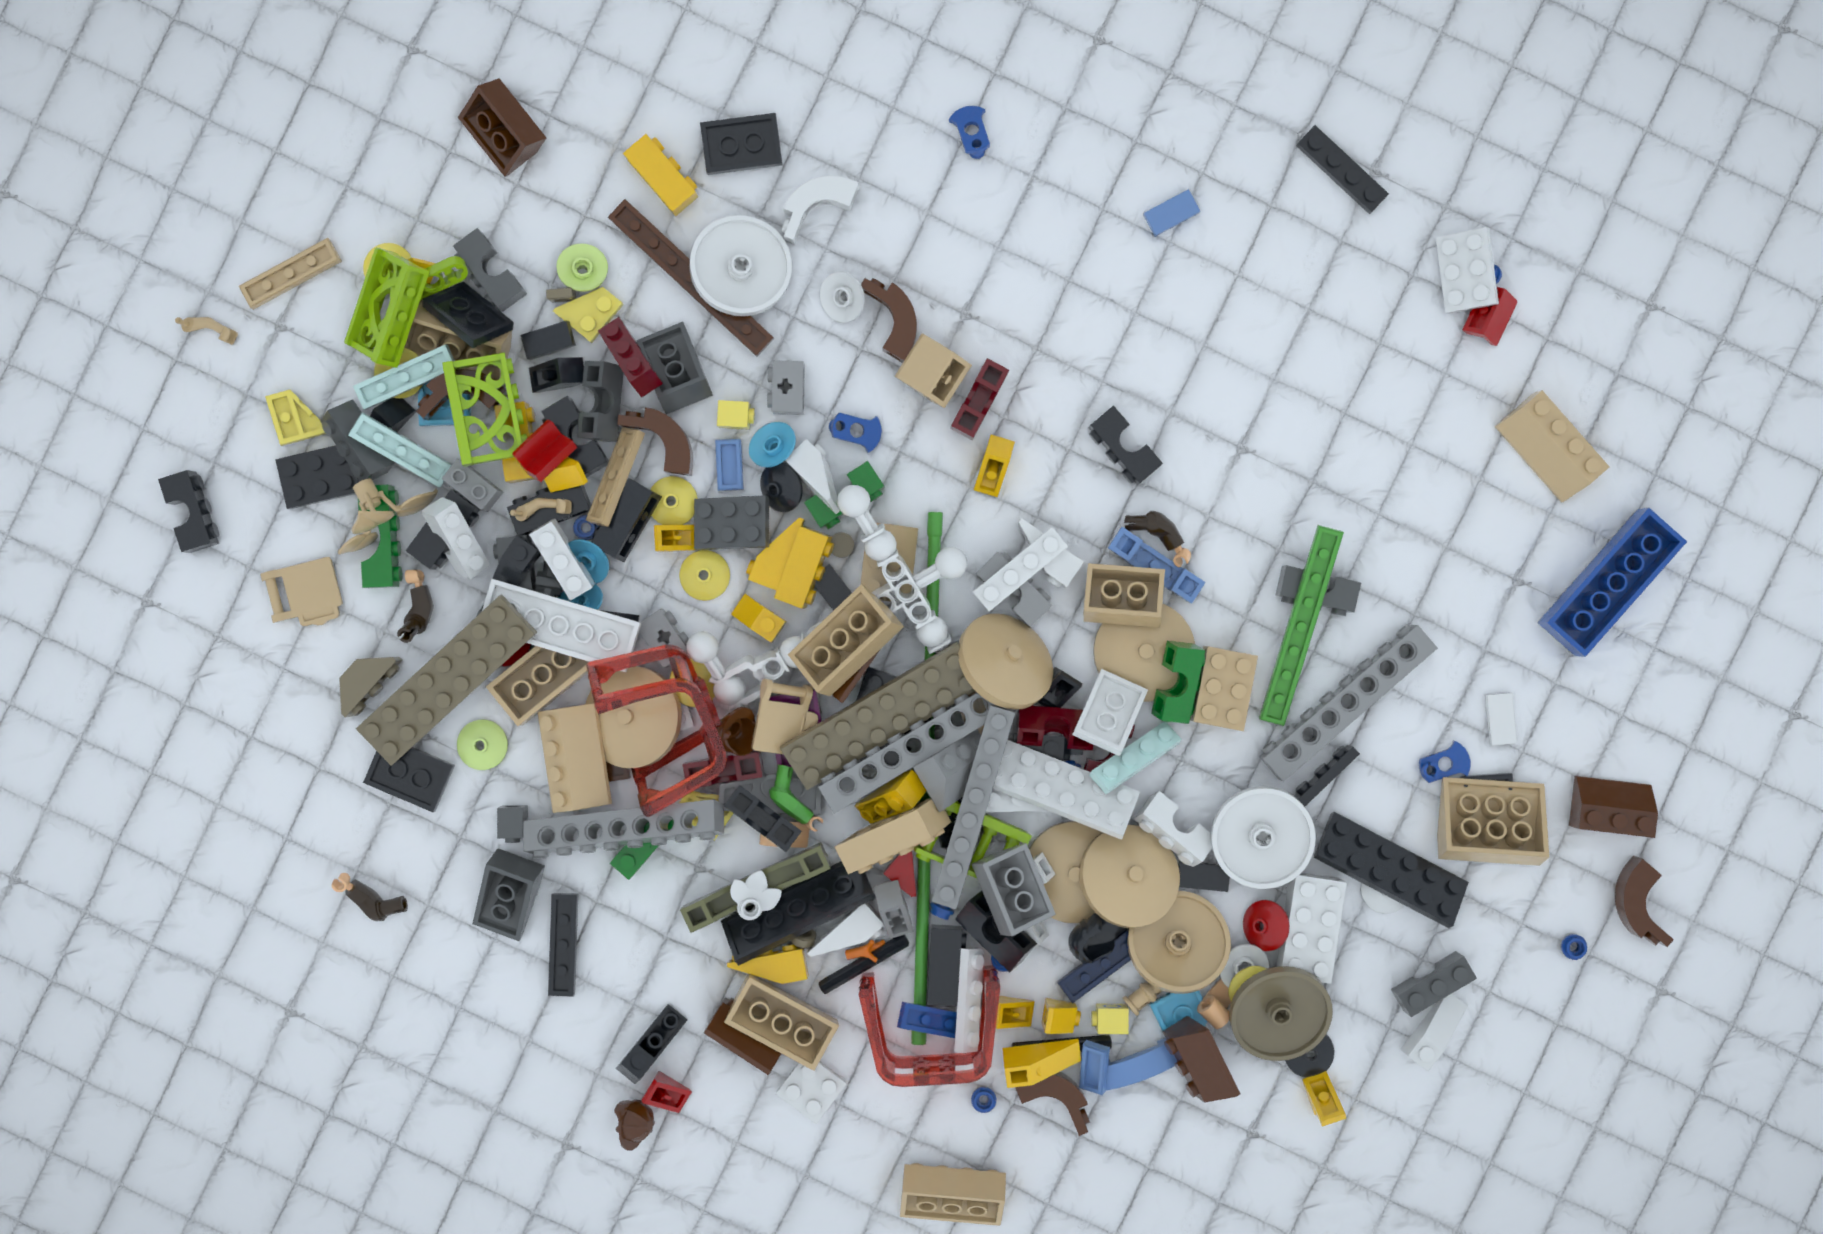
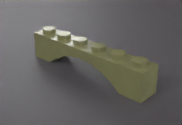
M820 842L761 870L766 876L767 888L781 890L831 869L832 864ZM748 875V876H746V877H744V878H742V879H740V880L743 881V882H746L747 878H748L750 875ZM732 883L683 905L680 911L690 933L710 925L737 910V903L730 894Z

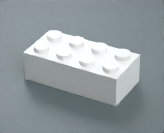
M1301 873L1288 883L1284 911L1288 916L1290 929L1286 942L1278 948L1276 967L1289 966L1300 968L1316 976L1322 983H1332L1347 882L1340 878Z

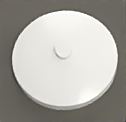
M733 215L712 222L698 235L691 250L690 275L696 291L710 306L729 315L751 316L768 310L782 298L791 279L792 258L785 240L771 225L755 217Z
M1258 786L1236 793L1221 806L1215 816L1211 829L1212 849L1220 867L1236 882L1256 889L1276 888L1294 880L1309 864L1315 848V828L1306 808L1290 793L1274 787Z

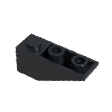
M667 1004L615 1069L632 1083L636 1084L679 1032L687 1019Z

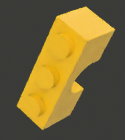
M525 401L516 402V409L522 410L524 424L519 425L521 435L526 434L528 438L534 433L532 422H535V412L533 407H529V404ZM501 405L494 406L496 419L501 411ZM510 412L509 417L504 425H509L514 428L512 415ZM515 458L502 460L505 482L515 483L536 480L524 471Z

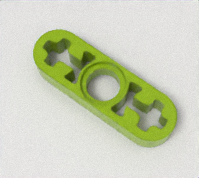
M451 256L425 268L430 271L428 277L436 276L439 280L434 284H425L420 300L463 281L468 275L464 259L459 256Z

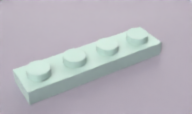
M443 345L398 365L397 368L394 367L354 385L353 388L363 409H369L431 381L444 373L442 362L455 360L448 345Z
M363 412L348 436L439 488L444 482L441 478L452 466L451 463Z
M1164 721L1124 748L1120 756L1114 755L1096 767L1089 776L1105 794H1108L1176 747L1182 739Z

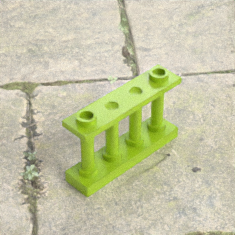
M956 801L945 809L947 815L951 816L952 812L958 814L961 803ZM985 814L982 823L984 833L974 852L967 875L977 878L972 863L983 859L993 835L996 836L998 832L1006 835L1005 840L1007 842L1003 850L1019 845L1020 842L1027 843L1028 845L1032 835L1021 828ZM938 837L923 847L920 845L915 846L916 857L926 862H930L932 859L943 864L945 856L932 851Z

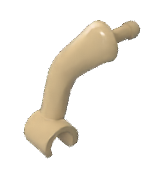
M177 317L175 319L177 324H181L184 332H192L204 328L212 329L220 334L218 339L231 345L234 344L238 336L236 331L209 317H188L184 320Z
M536 498L519 506L516 510H511L510 514L515 516L518 521L526 520L541 508H556V513L570 514L572 503L570 500Z

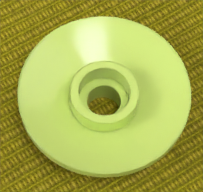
M581 243L567 247L559 255L556 264L557 274L561 282L575 291H590L599 287L604 282L608 273L606 257L598 248L589 244ZM580 269L587 270V273L580 274L578 273V271Z
M481 719L470 722L461 730L457 739V751L460 758L466 765L477 770H488L497 766L504 759L508 749V740L504 730L490 720ZM478 741L484 743L483 750H479L476 747Z

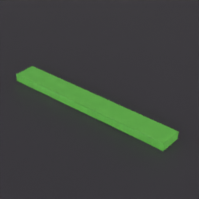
M1317 525L1261 708L1260 720L1282 726L1285 725L1344 532L1341 530Z

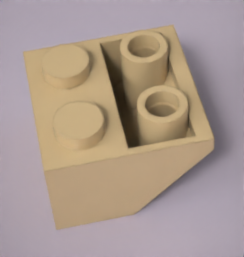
M922 333L895 377L931 402L945 408L972 365L953 351Z

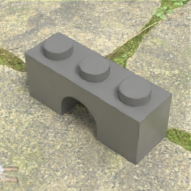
M997 552L976 575L985 582L1009 563L1012 558L1006 552L1002 555ZM1032 578L1028 579L1018 588L1020 599L1011 609L1029 627L1052 606L1048 602L1051 597L1042 588L1037 591L1030 584L1033 581Z

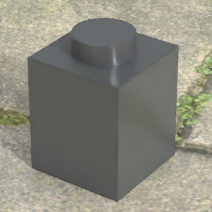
M502 805L497 808V839H505V843L520 842V838H523V821H528V805Z

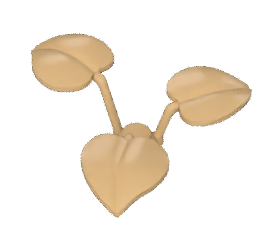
M365 479L355 484L353 490L360 501L359 505L362 511H358L357 520L351 531L353 534L360 535L349 539L338 549V555L361 550L371 545L378 538L377 532L371 533V530L394 516L393 511L375 510L381 504L380 499L397 512L398 517H404L426 508L436 497L437 488L433 492L411 497L402 505H395L385 496L383 491L378 492L372 479Z

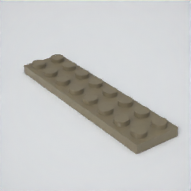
M501 594L365 719L356 730L392 766L529 641L537 631Z
M958 642L953 643L781 745L780 750L806 790L821 783L820 779L832 772L836 774L843 770V766L856 759L858 761L865 757V753L874 747L879 746L880 748L887 744V740L896 734H904L909 731L911 725L920 720L926 721L931 718L933 712L942 707L948 708L953 705L955 699L964 694L968 696L975 692L961 670L958 656L960 646Z

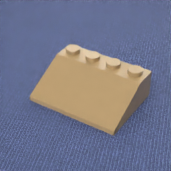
M1443 777L1437 831L1438 859L1540 866L1549 858L1544 784Z

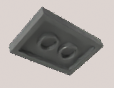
M769 496L694 499L695 550L769 547Z

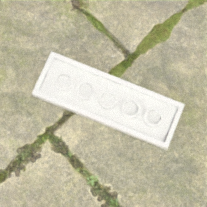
M491 579L482 611L502 594L537 631L526 643L627 672L641 622Z
M1007 740L993 787L997 791L1121 840L1140 795V791L1122 784L1108 794H1105L1089 776L1091 772L1010 740Z

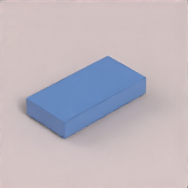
M1188 189L1150 209L1143 216L1156 237L1199 214L1201 211Z
M741 439L715 440L718 491L744 490Z
M1089 1040L1083 1043L1079 1088L1099 1095H1103L1106 1092L1110 1047Z

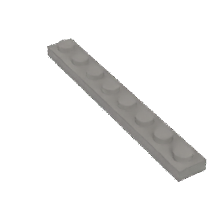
M990 705L932 898L934 903L953 909L958 907L1016 714L1015 711Z

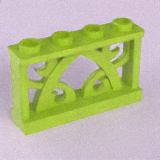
M376 247L344 343L371 358V361L377 364L397 368L430 271L412 263L395 252ZM390 293V302L385 317L381 320L380 311L385 296Z
M505 352L458 361L442 362L462 466L467 467L514 458L512 453L527 439L526 434L521 435L519 425L524 424L522 410L516 409L514 399H519L517 384H511L509 374L514 373L512 359H506ZM488 365L497 366L501 371L500 379L497 381L491 378L492 372H490L486 376V382L482 381L481 373L483 369ZM478 366L475 378L456 375L457 369ZM504 384L506 385L508 399L498 390ZM471 387H474L473 398L465 400L462 396L463 392L469 391L471 393ZM480 390L492 396L502 406L497 419L489 429L480 419L473 416H464L463 410H467L475 405L479 399ZM510 412L512 415L514 428L509 425H504L509 417ZM472 424H478L484 434L480 436L479 430L477 433L472 434L469 431V427ZM510 433L514 438V444L510 449L502 450L494 444L492 439L497 436L501 442L506 443L503 435ZM486 443H489L491 449L495 452L472 457V451Z

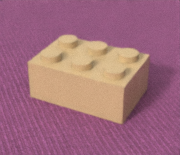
M1088 563L1083 611L1084 622L1160 628L1165 569Z
M1203 646L1205 650V664L1201 668L1199 677L1200 687L1195 695L1194 713L1190 717V721L1244 731L1258 656Z

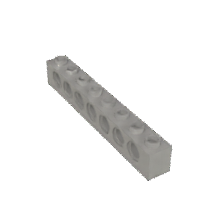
M1407 624L1396 633L1398 637L1391 643L1387 641L1377 649L1378 654L1373 659L1367 658L1359 664L1358 672L1353 676L1349 674L1338 683L1340 687L1333 693L1329 691L1319 700L1321 704L1315 709L1312 707L1307 709L1300 716L1302 720L1295 726L1291 724L1281 732L1282 737L1277 742L1271 741L1263 747V754L1259 757L1279 780L1284 782L1438 649L1419 625L1409 626ZM1403 644L1409 648V653L1405 658H1402L1399 654V648ZM1383 661H1387L1390 665V670L1385 675L1380 672V664ZM1365 677L1371 682V686L1367 691H1363L1360 687L1361 680ZM1345 694H1349L1352 699L1350 706L1344 708L1341 704V698ZM1329 710L1332 713V721L1325 725L1322 722V714ZM1307 727L1313 730V737L1309 741H1305L1302 736L1304 729ZM1287 744H1292L1294 753L1291 757L1286 758L1283 754V749Z
M977 692L970 697L964 694L954 700L955 706L948 710L942 707L933 712V719L924 723L923 720H920L909 727L911 732L902 736L901 733H898L888 739L889 745L880 749L879 746H876L865 753L867 758L858 762L854 759L843 766L845 771L835 775L832 772L820 779L823 784L818 788L835 814L985 725L990 705L994 704L984 699L987 702V709L983 713H977L973 709V703L976 699L983 697ZM956 711H960L965 715V722L961 726H954L951 723V715ZM937 724L943 728L941 738L932 739L929 736L928 731L932 725ZM910 738H917L921 741L919 751L910 752L906 748V743ZM888 751H895L899 755V761L895 765H888L884 761V755ZM867 764H872L877 769L876 776L870 779L862 774V768ZM845 777L853 779L855 783L854 789L849 792L843 791L840 787V781Z
M712 799L523 821V851L533 854L534 858H547L549 853L557 852L559 856L572 855V851L580 850V853H594L596 848L602 847L607 851L619 850L621 845H627L628 848L643 847V843L651 842V845H666L667 840L687 843L691 842V838L700 837V840H713L715 835L724 834L723 803ZM698 817L697 825L692 828V820ZM673 819L674 825L672 829L668 830V823ZM649 822V830L644 833V826ZM625 825L626 830L624 834L621 835L620 830L622 826ZM599 828H602V833L600 837L597 838V831L599 830ZM578 830V837L574 840V833ZM553 833H555V838H554L553 842L551 843V842H550L551 835H552Z

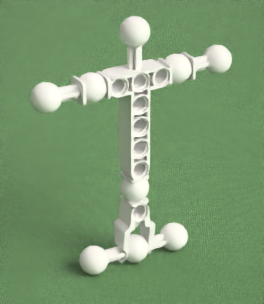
M858 485L845 487L838 495L837 504L839 510L844 515L856 519L864 532L861 535V541L864 543L866 554L871 559L877 561L878 567L882 566L883 576L888 582L872 593L878 599L880 597H888L891 602L887 607L892 612L903 607L909 619L914 623L917 639L921 644L927 646L929 654L933 652L937 654L947 648L952 640L948 633L947 624L942 618L936 616L934 610H931L929 601L922 588L941 577L946 579L959 578L967 568L966 555L956 547L944 548L937 554L935 564L913 576L904 559L898 553L895 537L891 532L885 530L883 523L877 525L868 511L870 506L868 492ZM891 562H897L900 565L899 570L896 572H890L886 567ZM903 584L913 586V590L907 594L902 593L899 589ZM922 605L926 608V611L921 615H916L912 612L913 608ZM822 621L810 627L806 634L802 632L800 637L793 636L787 638L780 647H776V650L768 651L755 658L751 655H746L726 667V669L717 657L719 644L711 633L704 631L694 633L686 643V650L693 661L704 663L711 674L708 682L714 683L713 693L715 698L721 704L728 705V712H732L738 707L750 708L748 703L760 698V686L763 679L775 681L783 675L785 670L789 672L790 667L798 668L788 654ZM775 660L779 662L780 666L777 669H771L767 666V663ZM745 669H750L753 672V677L758 679L760 684L746 692L743 680L736 674Z

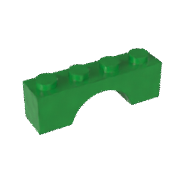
M388 484L375 485L378 492L383 491L392 503L398 505L399 495L394 486ZM358 499V511H362ZM380 499L381 504L375 510L393 511L394 516L387 522L377 525L380 532V543L376 552L369 559L361 562L362 588L399 587V581H402L403 578L402 568L398 566V556L401 555V543L397 541L400 519L396 512L382 499Z

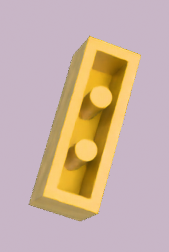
M645 134L629 147L623 155L676 217L698 198L695 191L698 187L689 176L684 178L679 173L681 167L672 156L667 159L662 153L665 148L658 139L654 137L651 140Z
M806 526L799 527L775 593V599L801 609L807 608L808 604L812 605L817 592L814 590L816 580L821 581L825 572V567L822 566L825 557H830L834 547V543H831L832 536Z

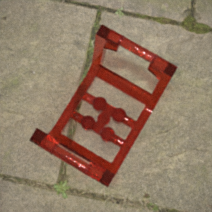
M667 644L587 663L588 679L598 714L635 702L675 692H684L692 698L703 723L698 731L676 742L672 749L656 763L642 768H631L637 785L639 805L644 816L650 817L720 775L727 761L726 751L717 727L722 726L714 702L709 695L704 679L699 680L686 651L678 646ZM669 658L675 678L606 694L603 693L601 684L607 682L615 672ZM705 743L711 763L709 766L663 791L648 789L646 776L700 744Z
M992 965L983 966L980 1040L978 1051L969 1053L896 1056L891 1053L887 1048L880 1015L875 973L867 972L861 975L859 998L876 1070L883 1081L892 1086L899 1087L964 1084L978 1081L987 1074L992 1065L1001 989L998 972ZM973 1063V1069L956 1071V1066ZM895 1068H913V1073L898 1074L895 1073Z

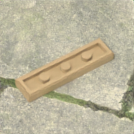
M326 238L239 285V288L250 308L254 310L339 264L342 260L331 240Z
M622 427L586 521L596 525L609 526L644 438V432L638 429Z

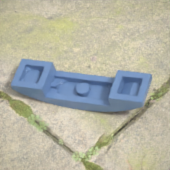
M1124 527L1119 529L1108 546L1109 550L1133 567L1165 569L1164 587L1191 604L1206 583L1185 568L1177 567L1173 561L1144 543L1142 539Z
M1166 1038L1158 1040V1045L1119 1060L1110 1062L1109 1059L1106 1091L1146 1080L1174 1067L1177 1060L1174 1054L1171 1055L1164 1044Z

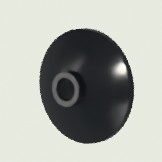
M784 462L764 469L761 475L760 487L762 495L769 496V506L779 512L794 510L799 505L803 494L802 483L798 473Z
M1326 1034L1322 1041L1312 1049L1315 1051L1313 1058H1307V1053L1297 1058L1285 1060L1287 1066L1295 1074L1306 1078L1327 1071L1334 1059V1046L1331 1039Z

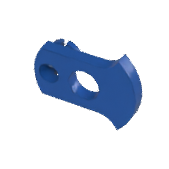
M965 106L956 110L951 115L949 123H953L957 127L965 153L970 154L974 159H980L984 156L985 150L990 147L982 121L985 109L979 106ZM969 125H975L979 129L974 135H969L964 130Z
M838 413L829 423V431L832 434V438L859 444L866 449L867 453L871 452L878 445L881 438V423L877 416L871 420ZM838 421L841 424L840 431L836 429V423ZM854 423L860 424L863 428V433L859 438L853 437L850 433V427Z
M1454 740L1448 749L1419 759L1420 773L1428 783L1457 773L1468 776L1471 767V760L1467 750ZM1442 757H1448L1451 760V767L1447 771H1442L1438 767V761ZM1428 765L1432 767V772L1430 774H1427L1426 771L1429 767Z

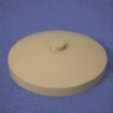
M1162 604L1160 628L1101 623L1096 633L1093 647L1095 666L1098 673L1103 669L1148 689L1143 702L1154 701L1156 689L1168 690L1176 684L1178 678L1177 672H1172L1162 665L1167 640L1195 644L1192 631L1185 619L1165 604Z
M987 614L975 619L962 633L958 643L960 646L958 652L959 664L968 683L984 699L1006 709H1024L1037 703L1048 692L1053 680L1051 656L1042 639L1028 625L1008 615Z
M629 666L627 672L616 669L612 670L598 680L587 697L585 704L597 703L605 760L612 765L622 768H642L652 765L662 759L672 749L678 738L682 722L681 704L678 695L669 681L654 670L637 666Z
M1067 821L1044 830L1031 844L1029 850L1032 858L1043 852L1055 872V875L1044 884L1056 914L1051 918L1066 923H1080L1082 919H1088L1095 913L1087 903L1082 892L1080 865L1088 845L1102 833L1101 831L1076 821Z
M1127 825L1122 840L1102 832L1088 845L1080 865V884L1087 903L1098 916L1119 927L1138 928L1156 922L1170 910L1178 895L1180 873L1177 860L1171 849L1163 847L1159 843L1158 838L1152 833L1145 832L1140 826Z
M1178 891L1174 904L1162 918L1146 926L1129 928L1127 945L1134 967L1148 983L1169 993L1185 994L1199 991L1218 978L1229 959L1231 938L1225 919L1212 903L1197 894Z

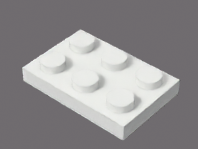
M1484 227L1436 237L1445 313L1449 314L1499 304L1489 228Z
M1101 669L1072 735L1120 756L1148 689Z

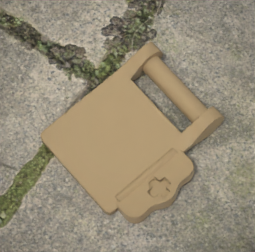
M330 557L260 574L262 582L265 581L269 594L274 614L271 616L273 623L298 617L302 626L312 624L324 625L329 620L340 616L339 606L343 604ZM282 577L291 611L284 612L275 578Z
M771 679L762 680L759 708L751 745L753 750L783 754L780 750L781 745L817 725L818 716L814 712L808 711L813 695L812 685L799 687L773 683ZM771 693L800 697V704L769 699Z

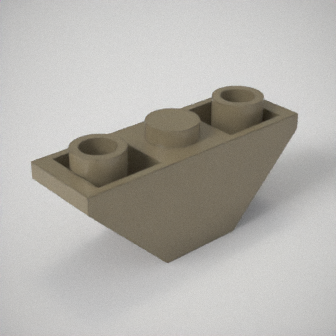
M400 657L356 659L339 678L341 714L344 717L358 716L365 709L366 705L364 703L370 696L372 698L375 697L383 689L381 684L387 677L391 679L400 670L398 665L403 660Z

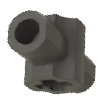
M544 559L543 571H538L536 576L535 591L553 597H560L562 587Z

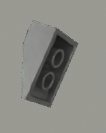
M684 322L636 340L642 353L663 383L655 389V392L666 415L713 396Z
M498 848L486 863L472 924L520 941L541 884L545 865Z

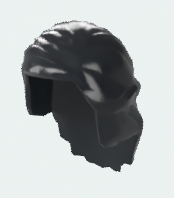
M1094 913L1090 918L1082 919L1080 924L1071 931L1068 938L1069 950L1083 964L1093 963L1113 952L1115 947L1114 940L1126 931L1127 928L1113 925Z

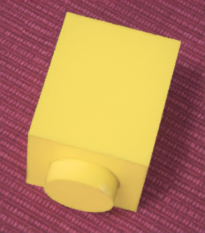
M718 400L717 426L719 428L749 430L750 424H754L755 409L751 408L749 402Z
M1096 1004V1011H1091V1026H1095L1098 1034H1129V1008L1126 1004Z

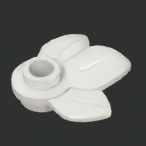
M762 870L752 873L746 882L734 879L731 885V897L737 903L739 915L745 920L758 918L762 911L773 909L780 900L782 891L777 888H767V879ZM753 903L754 908L748 911L745 909L746 904Z

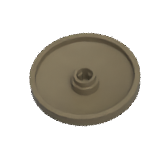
M1289 966L1269 968L1247 979L1235 993L1229 1009L1230 1026L1237 1042L1251 1055L1270 1061L1290 1060L1312 1050L1327 1034L1333 1015L1332 1002L1322 982L1306 970Z

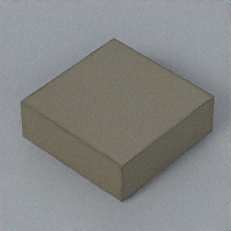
M572 288L546 290V297L552 303L572 301L576 299V291L572 290Z

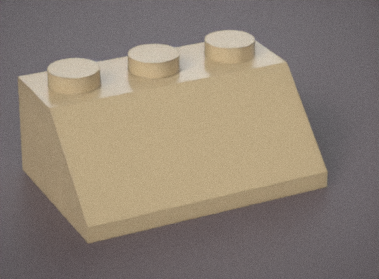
M884 524L885 530L891 532L895 537L898 553L913 574L918 528ZM864 550L861 584L873 592L888 582L883 576L882 566L878 567L877 561L871 559ZM891 562L887 565L886 569L890 572H896L899 570L900 565L897 562ZM903 584L899 590L902 593H910L912 585ZM888 597L879 598V600L891 602V600Z

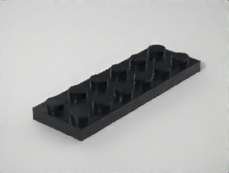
M1336 812L1330 814L1313 857L1447 928L1454 926L1469 883Z
M841 861L832 865L831 869L782 890L777 905L771 910L762 911L758 918L745 920L737 912L721 920V924L733 958L739 966L875 899L876 896L866 872L859 874L857 870L848 874ZM754 904L745 909L748 911L752 910L754 908Z

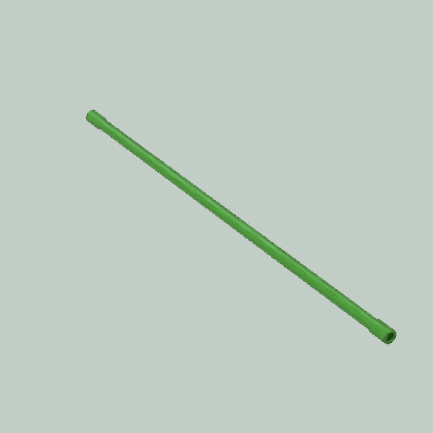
M928 512L927 568L935 564V558L941 550L943 512ZM940 578L927 585L926 593L930 608L935 611L937 617L939 614ZM925 646L924 661L936 654V652L929 654L927 646ZM932 725L928 731L932 739H935V725ZM927 791L921 797L920 802L931 798ZM918 858L914 1004L926 1006L931 860L926 862ZM911 1030V1044L925 1045L927 1033Z

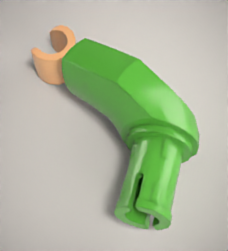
M778 765L774 787L769 789L770 798L787 815L801 824H806L809 830L816 832L817 830L812 827V822L817 819V821L823 823V819L815 816L813 811L797 799L789 790L793 768Z

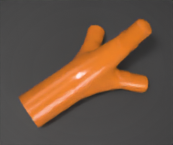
M870 940L864 946L845 950L846 958L849 960L866 957L873 962H877L878 958L871 952L883 946L885 941L881 940L875 943L874 940Z

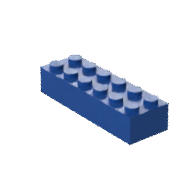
M1650 508L1637 509L1537 623L1574 656L1586 657L1688 541Z

